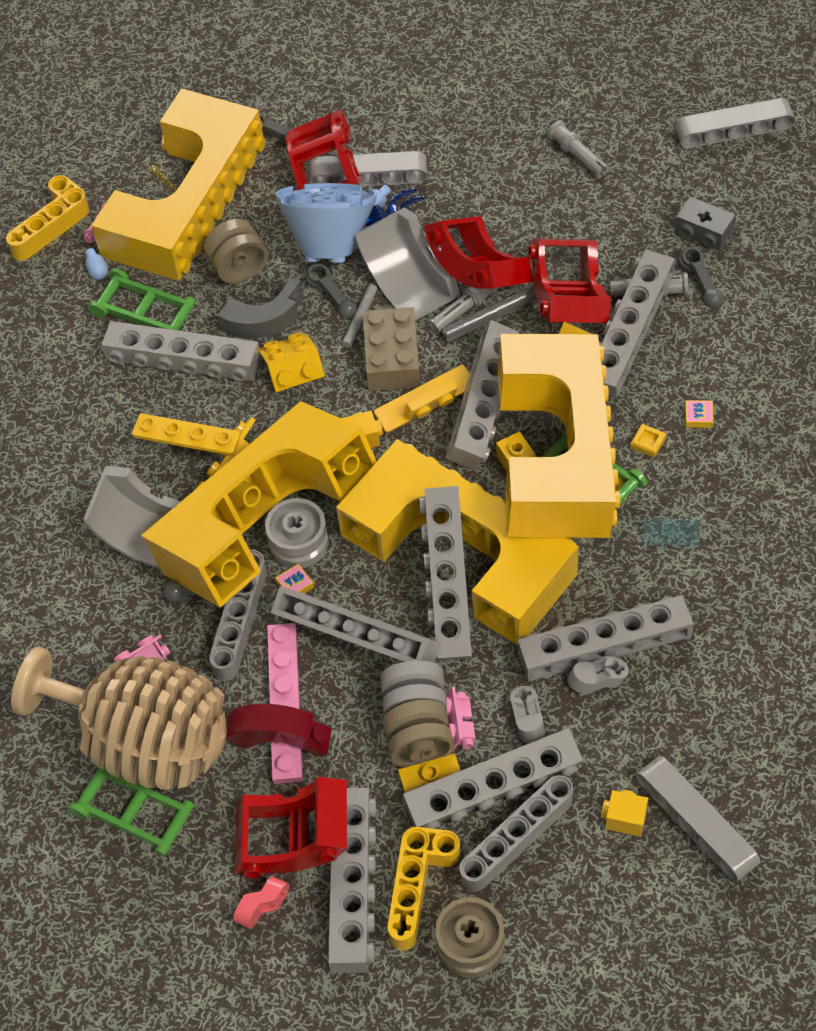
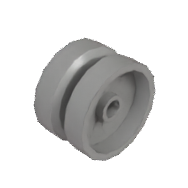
M301 498L287 499L275 505L268 513L265 521L266 535L270 552L278 563L289 568L297 564L302 568H306L319 562L326 554L329 545L324 514L318 505L310 500Z
M421 660L405 661L386 668L380 674L381 692L384 695V717L393 708L415 700L439 701L445 706L447 712L446 693L443 691L445 685L444 673L438 664Z

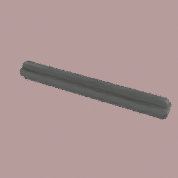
M534 285L442 328L441 334L444 340L450 342L488 324L490 320L494 321L536 301Z

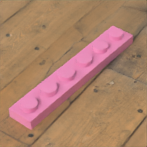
M296 623L267 625L270 704L300 709ZM271 742L273 784L303 782L302 749L285 743Z

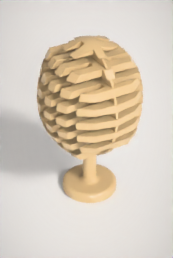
M38 646L29 652L17 673L11 696V707L14 713L22 716L31 714L38 707L44 695L78 706V720L80 719L82 733L80 750L87 758L91 757L92 763L97 767L107 769L109 774L117 778H123L134 785L140 782V785L143 787L156 788L157 786V788L164 790L172 789L177 784L178 789L187 787L196 780L204 768L205 774L223 751L227 735L225 711L222 713L225 695L218 687L213 689L210 680L202 675L197 676V673L188 667L183 666L181 669V666L176 662L169 660L165 662L162 661V658L156 657L148 659L145 656H136L130 659L124 658L112 663L107 667L106 671L98 673L84 690L51 679L52 655L47 649Z

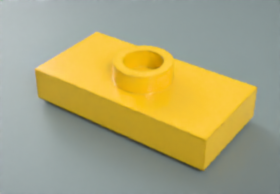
M455 753L398 770L405 793L461 771Z

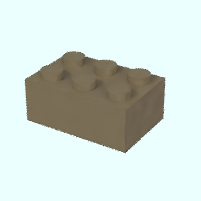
M414 307L363 311L366 373L369 391L421 386Z

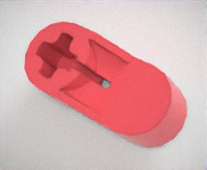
M271 876L261 891L243 896L234 913V921L248 929H252L262 913L280 908L288 894L289 883Z

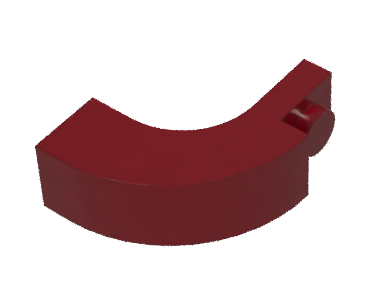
M251 704L229 712L226 723V740L247 749L263 742L285 743L318 757H323L328 753L332 728L313 720L314 714L302 709L278 704Z

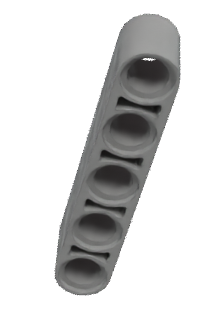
M778 98L685 116L678 119L674 127L681 146L688 149L790 129L795 124L796 118L788 100Z
M419 151L353 155L362 179L361 182L355 185L423 183L427 179V158L424 153ZM322 156L309 161V184L340 183L347 180L339 156Z
M256 550L250 551L261 573L226 602L211 649L209 660L213 674L221 681L232 680L238 673L267 576L264 557ZM244 590H250L249 592L242 593ZM243 613L242 616L234 617L236 614ZM233 637L236 638V639L233 640V641H226V640H228L229 638H233ZM223 662H229L225 666H219Z
M658 756L636 774L639 784L733 882L737 883L761 863L758 854L746 840L663 756Z
M561 775L550 778L462 860L459 868L462 886L466 890L478 892L484 889L570 808L573 801V785L570 779ZM555 791H563L566 795L564 797H556L553 793ZM540 810L543 811L545 815L542 817H535L531 813ZM514 830H520L524 832V835L513 837L510 833ZM492 850H499L503 853L500 857L496 858L488 855ZM472 870L481 872V875L477 878H470L466 874Z

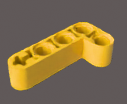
M58 175L51 178L48 187L53 201L7 234L6 241L14 259L22 261L30 258L88 215L89 206L85 192L68 177Z
M412 827L403 834L388 921L390 942L398 950H408L416 944L428 866L451 867L460 859V843L455 833L448 830ZM414 842H420L424 844L419 849H412L409 847ZM443 846H452L454 848L449 853H443L439 850ZM410 870H415L419 872V874L414 878H408L405 876V874ZM405 899H412L415 901V903L410 907H403L400 905V903ZM402 920L406 921L407 931L404 932L403 936H399L398 933H401Z

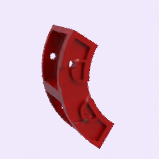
M342 109L288 131L285 141L297 183L295 190L304 189V184H308L303 163L336 149L347 179L340 183L355 185L362 181L353 153L346 147V143L350 142L351 130Z
M482 216L443 220L423 225L426 239L437 261L449 275L462 284L478 289H490L534 282L529 257H515L498 251L493 246L494 242L487 233ZM459 228L462 240L471 257L465 255L458 248L451 237L449 229Z
M532 238V244L528 246V257L532 259L533 283L540 315H543L549 322L607 323L610 320L611 297L607 295L602 285H597L595 278L599 274L598 241ZM545 246L580 247L582 281L548 280Z
M317 777L309 785L297 789L296 796L284 798L281 794H243L236 806L235 874H243L246 878L255 879L261 877L262 874L301 871L327 862L336 861L337 857L347 849V780ZM315 811V841L309 845V812ZM289 817V853L248 856L249 818Z

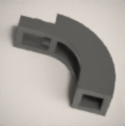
M292 277L279 295L266 304L248 305L230 298L217 315L220 330L236 337L249 339L268 337L283 331L298 318L297 306L301 304L304 297L301 280Z

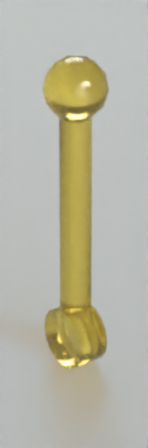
M157 165L150 166V172L156 174L175 193L179 187H175L159 171Z

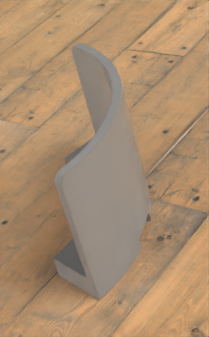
M405 207L355 234L354 237L363 260L383 295L394 308L414 307L415 321L460 297L456 279L449 275L437 261L436 257L432 258L426 247L429 246V243L421 229L417 215Z
M105 466L84 516V523L98 538L115 550L136 561L159 568L141 535L181 501L165 495L162 499L150 493L151 488L136 477L130 468Z

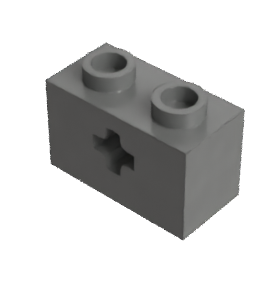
M690 196L676 216L675 232L684 238H691L701 242L706 247L721 250L734 230L736 214Z

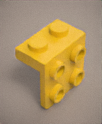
M294 333L289 335L288 339L279 342L277 340L269 341L264 344V347L259 348L260 355L268 367L275 392L325 376L318 349L307 334Z

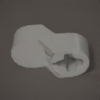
M604 656L593 662H578L575 664L567 676V681L570 687L577 692L593 693L604 687L615 688L620 686L627 677L629 669L627 664L620 658Z
M530 686L515 688L510 694V699L521 741L529 744L544 738L546 732L536 691Z

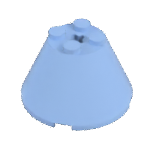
M341 183L304 184V189L293 191V186L276 192L277 203L302 254L305 255V260L308 262L320 261V258H330V261L335 263L344 262L345 257L352 254L356 245L354 236L357 232L363 230L377 199V192L374 189L369 188V192L362 191V186Z

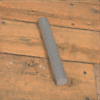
M373 284L368 285L342 341L344 347L351 348L363 322V311H368L378 290L377 286Z

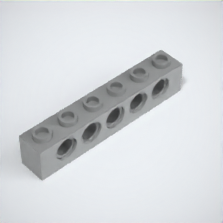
M645 249L642 258L638 257L633 268L635 273L632 279H627L624 286L625 295L622 300L618 299L614 308L615 316L613 321L609 320L604 330L605 338L603 342H599V346H604V360L601 362V365H614L610 368L606 367V381L603 382V385H608V396L617 398L673 277L675 258ZM651 279L653 281L645 282L644 280ZM641 300L643 302L635 303L634 301ZM627 321L634 322L632 324H625ZM618 342L624 343V344L621 345V346H616V345H614L615 343H618Z
M490 320L481 333L445 459L475 470L481 462H486L490 453V448L487 447L488 442L493 439L496 432V426H493L501 413L497 373L501 334H519L518 331Z
M110 321L101 345L106 360L113 363H131L139 367L152 366L166 371L170 369L180 370L187 374L201 373L214 378L220 376L233 378L236 381H253L261 358L259 345L256 341Z
M459 487L425 488V497L419 498L421 514H426L427 524L422 525L423 542L428 541L429 552L424 553L425 570L430 569L431 581H426L427 598H433V609H428L429 626H435V637H430V639L441 642L437 653V661L472 659ZM437 512L447 513L449 519L446 523L437 524L434 522L433 516ZM441 539L448 540L451 543V548L447 552H439L435 548L437 541ZM443 567H448L453 571L452 578L447 581H443L437 576V572ZM450 595L455 599L456 603L452 608L444 609L439 604L441 597ZM452 623L458 628V632L454 637L448 638L441 633V629L445 624Z
M282 586L279 587L271 610L272 614L404 662L421 660L434 663L441 644L439 641Z
M668 596L655 603L647 605L638 604L629 610L621 612L612 611L596 619H583L577 624L570 626H557L548 632L528 634L522 639H518V655L529 682L572 670L578 662H593L604 656L621 657L692 637L694 623L683 596ZM654 620H662L664 623H656ZM628 627H634V628H636L637 630H635V631H630V630H627L626 628H628ZM606 634V635H608V636H610V637H609V638H601V637H599V635ZM573 642H581L582 645H580V646H575V645H572L571 643H573ZM552 649V650H554L555 652H553V653H546V652H544V650Z
M567 728L403 794L402 801L413 827L438 829L441 827L440 822L447 819H451L452 822L462 820L469 816L467 813L469 810L478 807L479 811H484L495 806V800L506 796L507 800L514 799L524 794L522 789L532 785L534 789L541 788L551 777L556 775L571 776L578 772L577 767L581 765L583 759L570 729ZM545 754L553 756L556 765L554 767L544 766L541 762V756ZM517 765H522L527 768L529 776L518 778L514 774L513 768ZM490 776L499 778L501 787L499 789L489 788L486 784V778ZM462 787H468L473 791L474 798L468 801L463 800L459 797L458 790ZM440 798L445 801L447 808L441 812L434 811L430 806V801Z
M347 788V823L355 818L362 821L355 826L347 824V849L337 857L336 861L331 862L328 961L331 973H369V962H374L375 960L374 943H369V932H375V914L369 913V905L375 902V884H370V873L376 872L375 855H370V845H376V827H371V817H376V799H371L369 788ZM351 847L361 848L356 854L347 853ZM351 875H358L361 877L360 880L355 883H349L346 881L347 878ZM351 904L361 906L356 912L346 911V908ZM356 933L360 935V938L355 942L345 941L349 934Z

